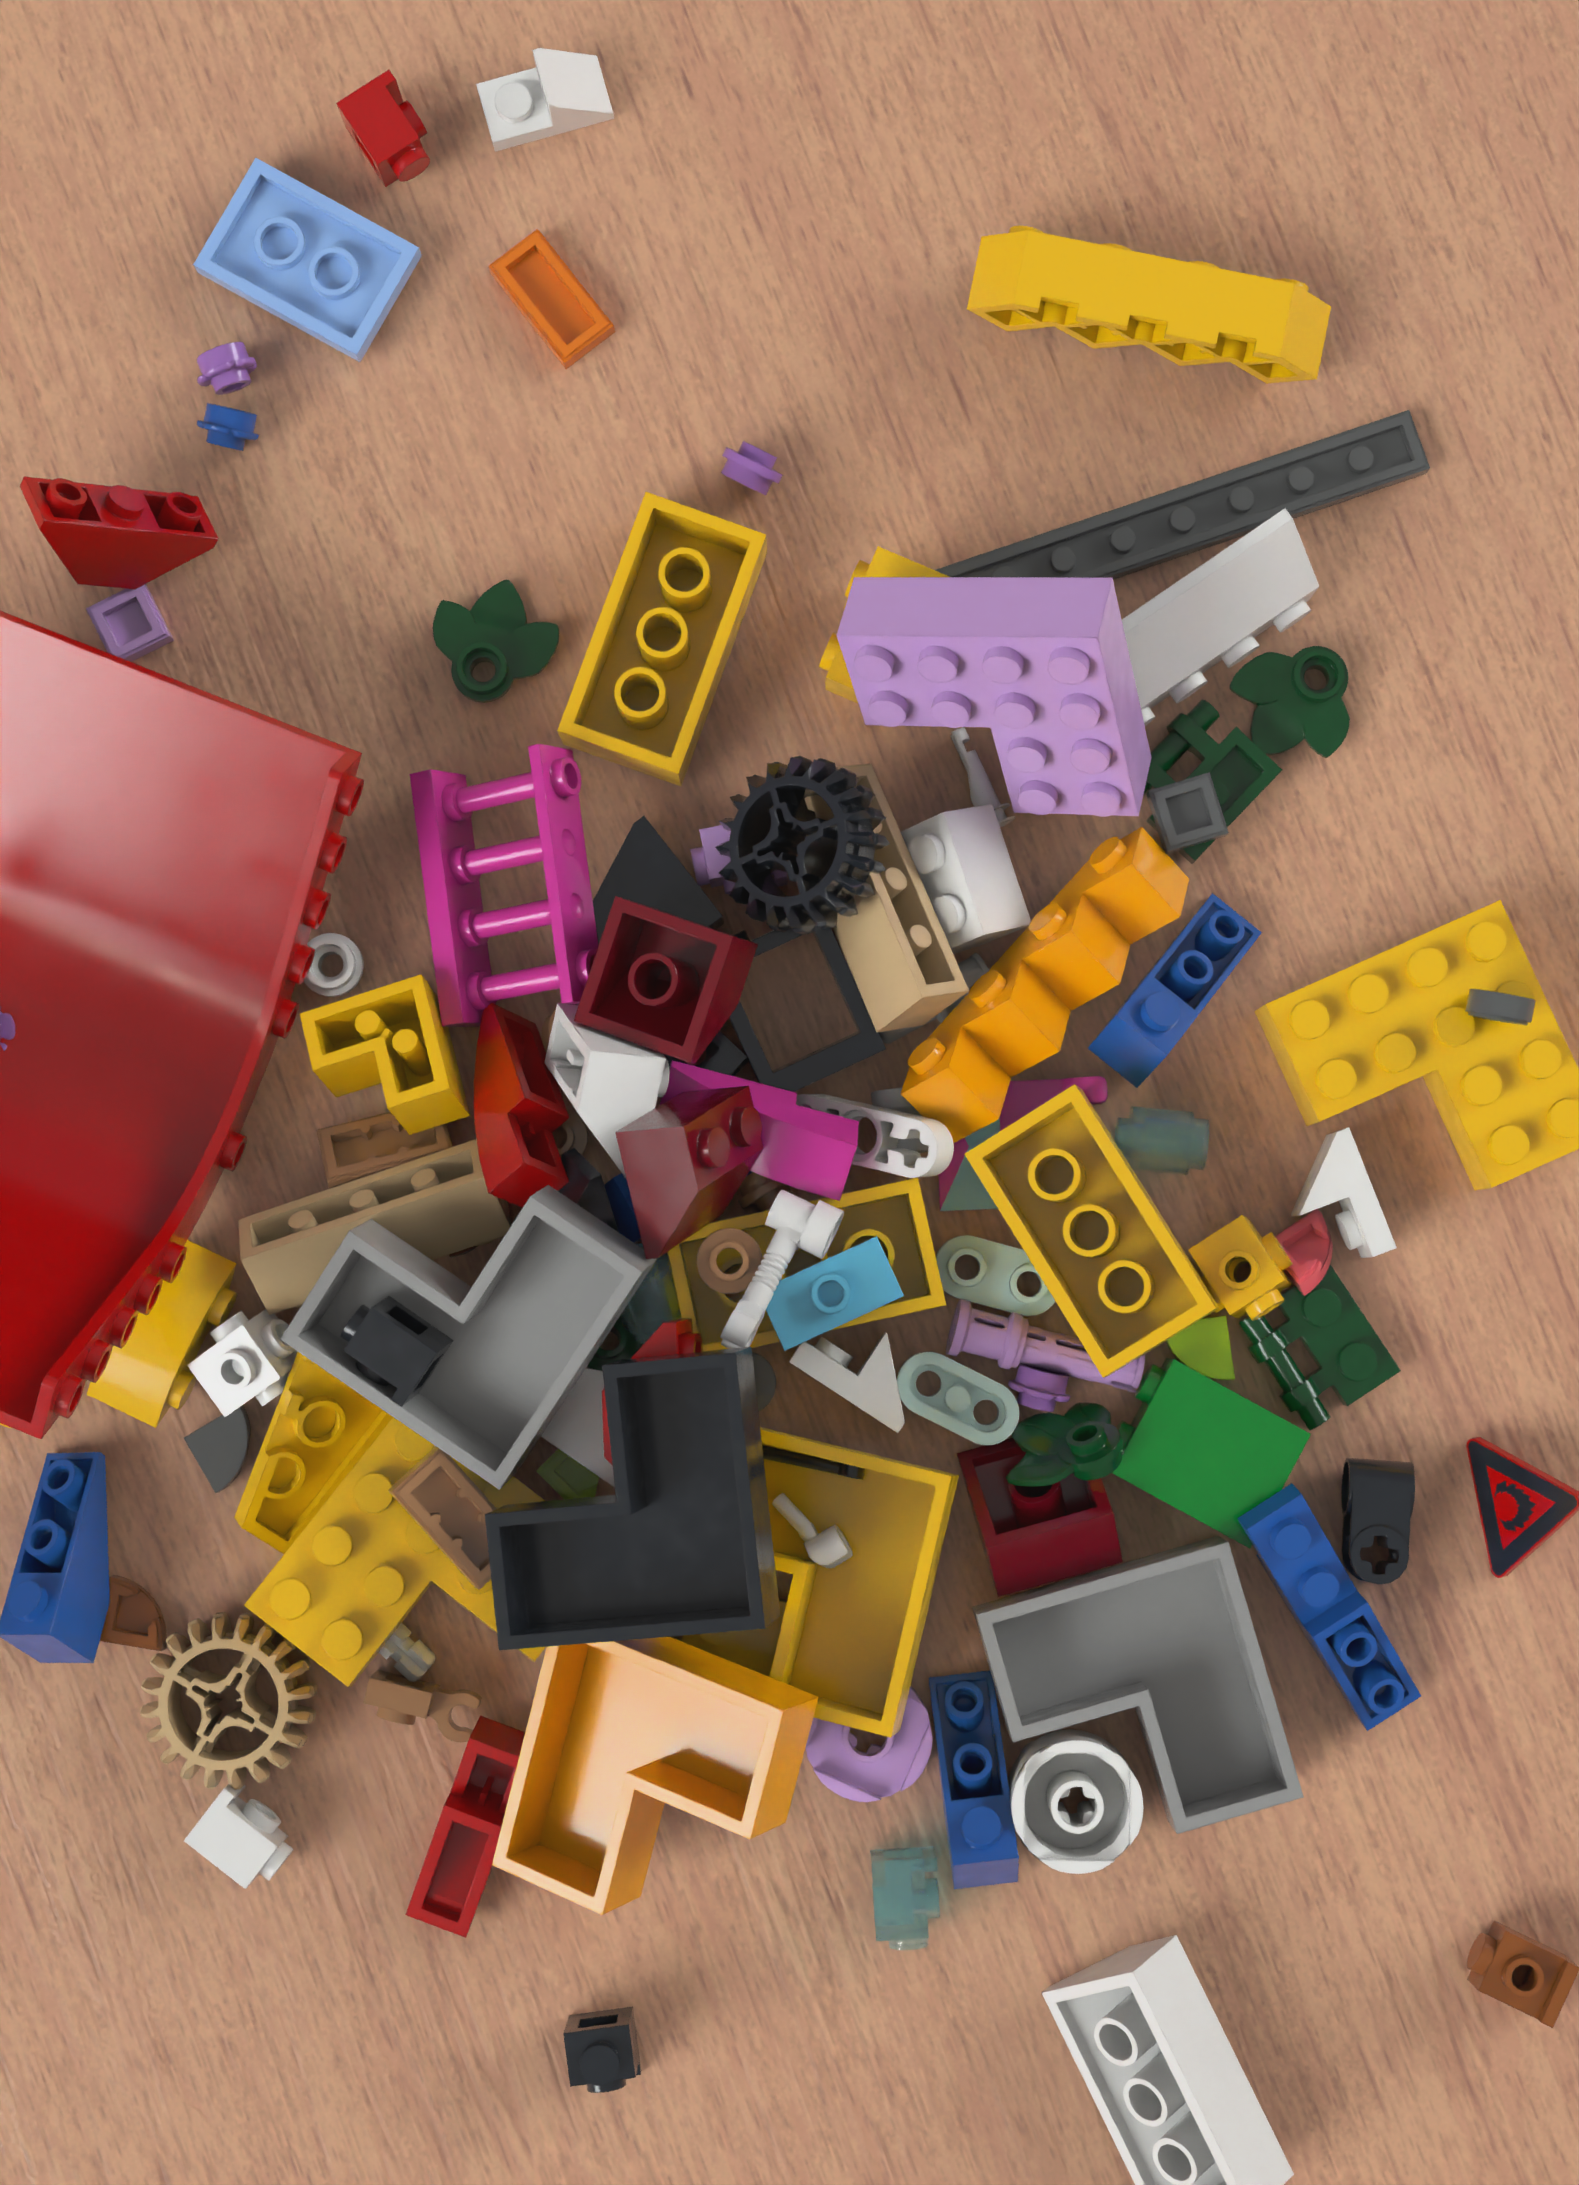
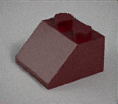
M615 896L574 1021L695 1064L737 1007L758 944L653 907Z
M749 1086L681 1092L615 1132L646 1259L659 1258L721 1216L763 1150L761 1140L762 1122L758 1111L754 1108Z
M1013 1438L1006 1439L995 1445H985L957 1453L982 1547L998 1597L1123 1562L1114 1513L1101 1478L1081 1480L1072 1473L1052 1485L1016 1486L1008 1484L1007 1474L1026 1454L1014 1442Z

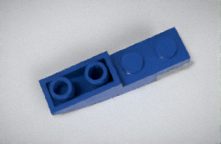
M1292 1483L1237 1518L1258 1554L1256 1556L1279 1595L1367 1731L1421 1697L1368 1602L1357 1591L1303 1495Z

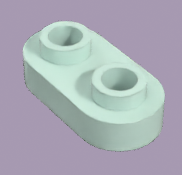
M964 1235L947 1241L936 1254L943 1291L952 1297L1009 1313L1022 1314L1023 1316L1039 1315L1047 1311L1055 1303L1053 1296L1023 1249L975 1236ZM962 1255H970L978 1262V1273L970 1280L961 1279L955 1272V1262ZM1027 1271L1036 1274L1040 1280L1039 1291L1031 1297L1022 1295L1017 1289L1018 1277Z
M936 1352L917 1353L908 1358L899 1369L897 1384L900 1399L912 1412L980 1445L998 1444L1006 1440L1014 1432L1019 1420V1406L1013 1393L1004 1385ZM925 1371L935 1372L940 1378V1388L931 1396L920 1394L916 1388L918 1376ZM982 1400H991L997 1407V1416L989 1424H980L974 1418V1407Z

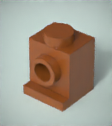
M1493 1921L1488 1934L1481 1933L1478 1935L1467 1958V1969L1471 1970L1467 1980L1478 1991L1538 2019L1541 2023L1551 2028L1554 2027L1579 1972V1966L1565 1954L1497 1921ZM1520 1965H1529L1530 1968L1522 1985H1514L1512 1983L1514 1969Z

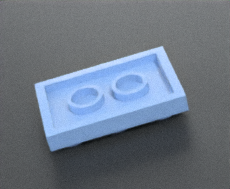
M255 158L193 265L202 276L361 362L422 254L416 245Z

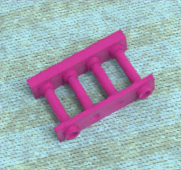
M544 744L528 746L531 772L468 787L466 775L433 769L409 774L441 1024L443 1027H480L483 1010L490 1003L496 1004L497 1000L559 988L562 1004L580 1003L599 945L578 794L582 783L581 774L574 761L573 750ZM535 798L540 835L475 849L471 820L473 811ZM543 861L548 899L483 912L479 881L481 874ZM547 925L552 926L556 963L496 975L491 974L487 943L489 937Z

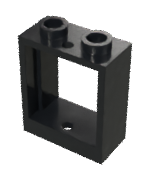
M817 926L813 933L858 1031L772 1071L740 1000L729 1017L758 1082L792 1092L886 1050L879 1032L875 1030L856 982L832 930ZM792 928L786 932L778 930L769 932L751 941L758 944L754 957L804 934L793 932ZM745 930L734 934L736 937L750 941Z

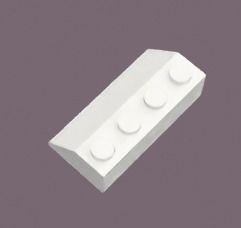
M1286 508L1122 619L1145 726L1156 717L1151 711V708L1170 695L1176 704L1183 701L1208 682L1202 673L1221 660L1224 661L1228 668L1234 666L1260 646L1255 640L1256 636L1272 625H1275L1281 633L1300 621L1311 611L1306 602L1316 592L1319 584L1294 520Z
M1177 1935L1129 1946L1049 1986L1042 1992L1135 2185H1284L1294 2175Z

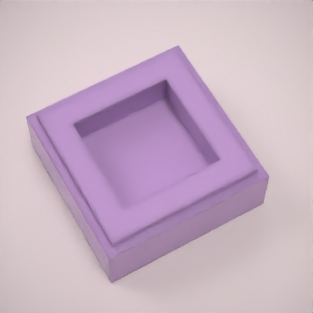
M146 584L137 589H124L86 608L107 652L132 662L174 641Z

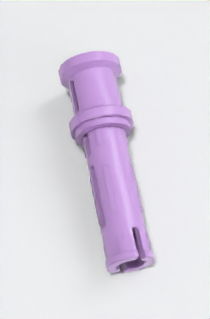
M959 1299L947 1339L946 1354L957 1357L962 1351L997 1360L1000 1368L1008 1370L1011 1367L1017 1368L1019 1363L1051 1370L1052 1372L1111 1385L1112 1387L1135 1393L1136 1388L1139 1387L1144 1369L1145 1354L1112 1375L1103 1378L1078 1337L1028 1325V1319L1023 1318L1022 1314L1012 1312L1009 1317H1004L973 1309L970 1301Z

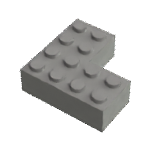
M549 1185L529 1197L472 1287L373 1219H370L347 1233L280 1340L500 1490L519 1471L657 1259H646L644 1249ZM388 1296H391L454 1340L421 1391L402 1407L391 1400L398 1388L391 1383L386 1386L378 1384L364 1376L356 1367L357 1360L343 1351L348 1342L340 1337L346 1324L360 1306L364 1304L371 1309V1307Z
M1220 1536L1211 1537L972 1607L1006 1727L1013 1742L1135 1707L1166 1817L1177 1834L1304 1797L1231 1548L1227 1540Z

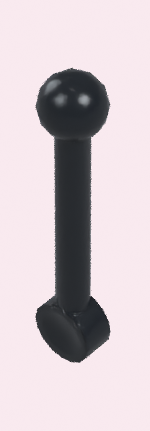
M762 1445L764 1459L863 1480L864 1468Z

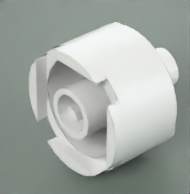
M1074 1729L1058 1730L1045 1734L1025 1745L1011 1768L1008 1785L1011 1815L1015 1830L1025 1847L1050 1868L1072 1874H1085L1101 1870L1113 1863L1114 1859L1122 1854L1138 1835L1144 1809L1139 1782L1120 1752L1100 1736ZM1079 1787L1083 1795L1089 1798V1801L1079 1802L1077 1813L1069 1814L1063 1802H1060L1059 1799L1068 1797L1070 1788Z

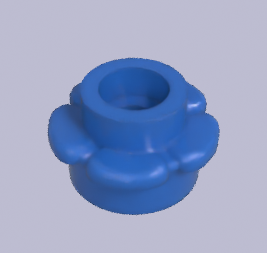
M207 403L204 421L197 420L198 427L208 430L206 442L243 451L246 439L257 440L259 434L254 433L257 415L250 412Z

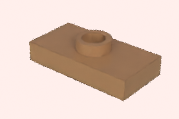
M391 1112L316 1130L329 1189L452 1147L447 1123L409 1135Z
M435 1446L388 1491L474 1588L480 1590L491 1579L485 1514L497 1508L448 1454Z

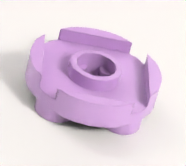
M910 1686L900 1731L891 1738L886 1737L882 1746L871 1744L867 1752H862L855 1748L857 1737L849 1732L851 1727L813 1718L805 1748L807 1758L820 1781L828 1789L841 1797L858 1802H871L881 1800L882 1797L892 1796L896 1792L903 1791L911 1786L920 1777L928 1763L933 1740L928 1710L912 1686Z

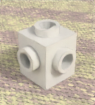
M266 1309L250 1320L247 1319L242 1310L210 1332V1335L217 1344L187 1365L224 1417L231 1414L254 1396L263 1407L281 1394L289 1376L287 1373L291 1370L298 1351L280 1340L289 1325L283 1320L278 1319L275 1313L269 1315Z

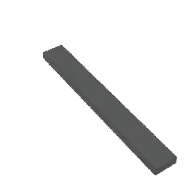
M1407 410L936 569L935 571L949 577L1113 578L1114 580L1244 536L1284 508L1294 519L1426 474L1430 466L1411 413Z

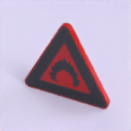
M1475 1437L1467 1441L1466 1448L1491 1572L1495 1577L1502 1578L1508 1576L1579 1511V1491L1487 1440Z

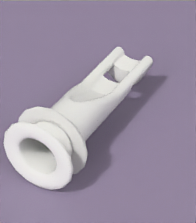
M965 727L952 731L950 737L967 771L970 797L974 807L992 804L999 826L1007 825L1015 819V816L1007 818L1004 812L1010 804H1000L976 750L966 751L964 743L968 742L970 737Z

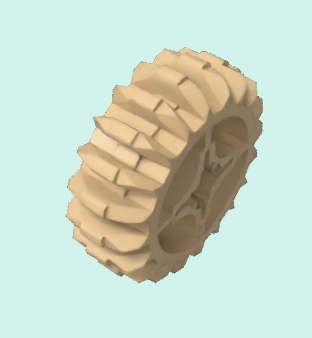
M219 1612L213 1615L211 1623L212 1634L200 1618L189 1622L187 1626L191 1642L185 1636L175 1632L166 1639L167 1646L174 1657L168 1654L157 1653L150 1660L153 1668L165 1677H148L142 1681L141 1689L146 1693L159 1696L158 1701L147 1703L140 1708L142 1717H159L161 1725H158L146 1734L147 1740L150 1743L157 1742L166 1736L172 1745L160 1756L161 1762L169 1764L179 1755H182L187 1759L180 1773L181 1778L185 1780H190L199 1771L200 1767H204V1784L209 1789H214L219 1784L224 1770H226L228 1783L234 1790L241 1789L245 1785L247 1777L246 1767L253 1779L258 1783L266 1781L270 1777V1767L267 1759L273 1765L284 1769L292 1761L290 1753L284 1744L294 1748H301L308 1740L305 1733L294 1726L293 1723L310 1724L316 1718L315 1710L298 1705V1700L308 1699L317 1694L316 1684H297L296 1676L303 1674L311 1668L309 1659H300L291 1665L285 1655L294 1650L296 1646L286 1639L275 1647L270 1641L276 1634V1630L267 1623L259 1630L257 1636L253 1635L254 1619L251 1613H243L239 1616L234 1631L231 1629L230 1619L226 1612ZM233 1649L244 1652L239 1663L233 1666L228 1675H218L209 1670L201 1673L190 1666L201 1653L209 1650ZM261 1664L271 1675L277 1689L279 1703L277 1715L270 1712L272 1706L263 1701L256 1691V1679L261 1670ZM240 1680L235 1690L239 1692L241 1697L235 1701H241L242 1708L237 1707L217 1722L223 1712L219 1708L218 1703L224 1699H216V1693L223 1692ZM182 1686L187 1688L185 1695L197 1702L201 1709L202 1720L196 1732L198 1736L191 1730L182 1712ZM230 1726H239L250 1732L257 1728L269 1735L262 1744L243 1751H226L214 1747L218 1739L225 1734Z

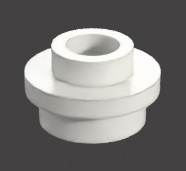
M325 933L316 936L307 943L308 947L315 949L311 968L304 980L305 984L312 991L322 996L337 997L350 992L358 984L363 974L364 962L361 951L353 941L341 934ZM332 954L341 956L343 960L342 971L334 977L325 976L321 968L323 960Z

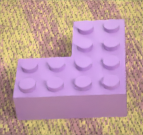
M854 577L837 632V639L865 725L887 727L991 728L1014 813H1031L1035 815L1075 814L1099 817L1139 816L1152 757L1113 578Z

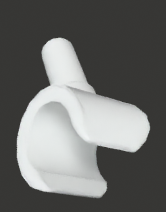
M784 1493L774 1499L772 1505L799 1533V1536L804 1541L806 1551L813 1562L825 1568H834L853 1556V1551L848 1541L836 1524L818 1534L814 1525Z

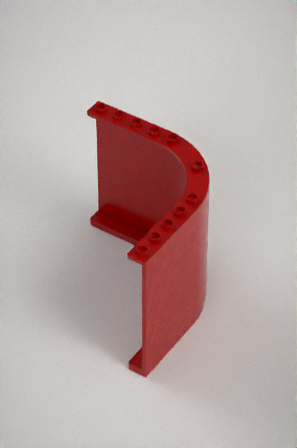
M0 611V1011L3 1014L8 1013L12 1016L15 1023V1036L11 1040L5 1038L0 1040L1 1043L7 1045L5 1051L0 1045V1423L42 1439L59 1416L67 1419L70 1418L80 1401L85 1382L89 1380L96 1383L100 1379L109 1361L112 1347L116 1346L122 1349L126 1345L135 1327L138 1313L148 1315L151 1312L160 1294L163 1281L171 1284L175 1281L186 1257L187 1247L184 1245L203 1213L223 1170L227 1169L233 1172L240 1162L247 1143V1136L240 1134L271 1059L278 1037L285 1039L289 1035L298 1014L299 1003L291 1000L295 984L301 985L311 968L315 949L308 947L307 943L311 929L317 930L327 913L331 894L323 891L328 872L333 874L336 871L344 855L347 837L340 835L339 832L344 815L351 816L359 802L364 780L356 777L362 756L361 752L3 611Z

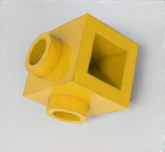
M1244 1215L1239 1216L1188 1249L1204 1274L1201 1277L1202 1281L1219 1306V1309L1215 1310L1216 1313L1226 1308L1230 1316L1239 1319L1247 1313L1250 1319L1254 1321L1271 1312L1285 1301L1280 1292L1292 1285L1283 1270L1291 1266L1292 1262L1272 1232L1261 1237L1251 1220ZM1245 1263H1250V1276L1245 1281L1238 1282L1237 1271L1239 1267Z

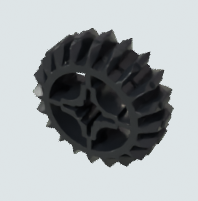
M802 756L791 757L788 766L780 762L767 763L766 778L758 775L746 777L750 795L746 797L737 794L730 797L738 812L734 819L725 818L719 821L724 829L731 831L730 839L715 847L721 855L728 856L731 859L719 872L724 880L735 883L729 896L735 902L747 905L745 914H748L750 918L761 922L766 921V924L771 929L782 932L792 928L793 932L810 934L814 933L816 926L829 930L837 927L838 913L847 917L858 914L854 896L859 895L868 898L875 895L871 885L866 881L870 872L878 874L886 871L883 863L874 860L875 850L882 849L890 844L885 836L873 831L886 817L882 814L881 810L869 807L875 797L871 789L857 785L859 778L856 777V774L845 768L838 769L834 762L822 758L814 759L812 762L810 759ZM814 795L821 796L831 808L834 818L827 821L816 818L815 811L807 809L804 798ZM776 870L787 872L789 880L797 882L800 894L788 897L777 886L771 872Z

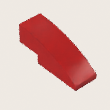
M490 1003L482 1013L474 1073V1124L478 1154L488 1194L523 1208L531 1195L547 1185L559 1191L569 1182L552 1132L570 1117L557 1081L544 1063L546 1051L536 1023L494 1003Z
M480 1715L468 1740L405 1915L466 1938L493 1868L492 1863L525 1732Z

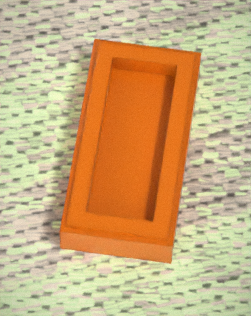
M538 229L488 266L490 274L565 369L569 368L615 333L613 323Z

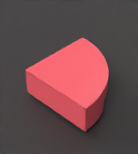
M1319 1209L1313 1210L1275 1236L1292 1262V1265L1283 1271L1303 1296L1310 1293L1320 1283L1332 1259V1238Z

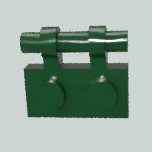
M1202 699L1187 715L1179 713L1167 726L1169 734L1151 751L1152 758L1143 796L1149 790L1175 783L1166 772L1189 751L1202 763L1186 779L1210 772L1228 828L1277 777L1282 769L1238 727H1235L1220 744L1211 738L1206 731L1220 715L1209 702ZM1151 815L1147 822L1157 831L1153 815ZM1215 840L1185 848L1178 852L1193 864Z
M1331 1265L1320 1283L1306 1296H1303L1295 1285L1281 1293L1285 1301L1278 1307L1287 1320L1280 1325L1272 1328L1265 1316L1252 1321L1248 1315L1238 1322L1251 1341L1247 1348L1257 1364L1262 1362L1266 1364L1283 1390L1279 1397L1289 1412L1295 1410L1298 1412L1309 1430L1315 1429L1331 1417L1318 1398L1324 1390L1332 1387L1342 1404L1349 1406L1401 1371ZM1298 1338L1318 1366L1316 1370L1305 1377L1286 1350V1347Z

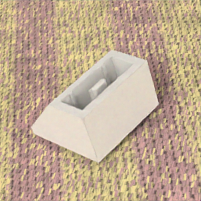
M992 804L942 812L901 831L953 954L989 943L1030 925L1031 919Z
M557 1003L544 1063L580 1117L626 1178L615 1132L655 1109L657 1097H663L668 1088L670 1074L668 1061L661 1052L575 1022L574 1018L579 1005Z

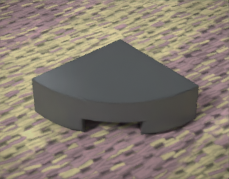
M244 1405L228 1416L224 1417L221 1415L184 1437L215 1493L228 1487L237 1478L248 1454L251 1425Z

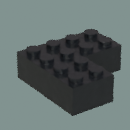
M752 1347L622 1359L602 1365L616 1495L508 1504L485 1514L499 1650L765 1629L780 1617Z

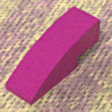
M672 1060L669 1069L668 1088L665 1095L661 1097L659 1106L681 1092L749 1086L754 1108L758 1111L762 1122L761 1140L763 1144V1150L750 1171L794 1188L840 1201L858 1144L859 1121L796 1105V1092Z

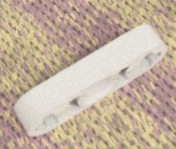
M826 1094L797 1095L796 1105L856 1121L867 1117L873 1122L877 1131L876 1144L869 1153H864L857 1146L852 1161L854 1165L904 1177L919 1178L932 1177L942 1173L952 1160L954 1152L952 1136L947 1127L938 1120ZM920 1138L922 1144L928 1145V1155L921 1158L920 1153L905 1148L896 1149L898 1140Z

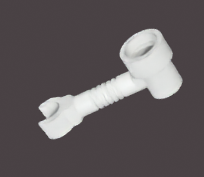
M783 1189L778 1193L765 1222V1225L775 1229L776 1232L766 1250V1254L763 1256L764 1259L760 1262L761 1265L758 1266V1270L752 1278V1282L749 1283L742 1299L739 1300L720 1336V1338H723L721 1345L729 1349L750 1347L764 1317L765 1310L774 1295L773 1292L776 1291V1286L779 1285V1280L782 1279V1275L785 1273L784 1269H787V1264L790 1263L795 1251L800 1248L822 1259L839 1229L844 1216L843 1210L821 1200L814 1205Z

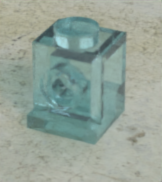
M934 1846L870 1850L876 1941H889V1948L895 1950H915L927 1947L929 1938L928 1919L940 1918L937 1878L925 1879V1872L938 1871Z

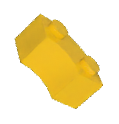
M189 1240L184 1245L187 1247L186 1257L175 1281L172 1284L163 1281L160 1294L151 1312L148 1315L138 1313L135 1327L126 1345L122 1349L116 1346L112 1347L111 1355L103 1374L96 1383L90 1381L87 1391L88 1396L154 1428L158 1426L170 1407L180 1410L187 1401L197 1379L190 1372V1368L187 1365L196 1358L212 1324L218 1327L226 1321L237 1298V1293L229 1289L237 1263Z

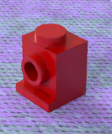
M389 69L336 103L346 129L385 187L398 179L401 182L411 180L428 167L430 158L424 151L420 140L421 137L427 134L426 128L412 105L407 100L403 102L397 81Z

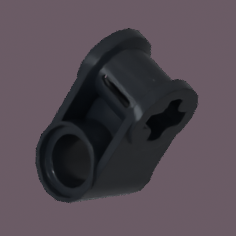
M1346 1458L1341 1484V1507L1343 1513L1341 1555L1342 1562L1347 1571L1359 1580L1378 1585L1388 1584L1400 1578L1407 1568L1409 1560L1410 1519L1413 1513L1415 1498V1471L1412 1462ZM1374 1536H1377L1378 1546L1388 1548L1389 1556L1387 1561H1378L1375 1566V1572H1372L1371 1562L1361 1560L1360 1552L1362 1547H1371L1374 1542Z

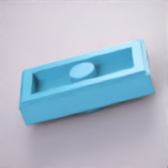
M876 1236L780 1280L766 1311L783 1349L786 1351L903 1297L904 1294Z

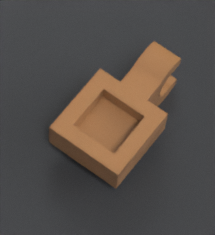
M377 1670L369 1677L363 1703L377 1706L378 1717L395 1723L413 1725L416 1716L425 1719L428 1716L432 1717L444 1737L454 1742H468L473 1730L456 1725L452 1720V1709L457 1705L478 1708L482 1697L471 1690H446L439 1688L440 1685L422 1680L412 1682L402 1675Z

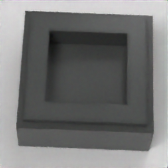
M1210 772L1152 789L1146 793L1161 844L1166 854L1222 838L1229 833Z

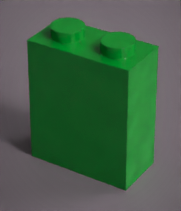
M1166 1358L1161 1368L1151 1364L1134 1395L1136 1399L1142 1401V1404L1132 1423L1128 1424L1121 1420L1116 1427L1123 1439L1122 1461L1112 1474L1250 1549L1252 1543L1237 1518L1282 1490L1311 1434L1175 1359Z

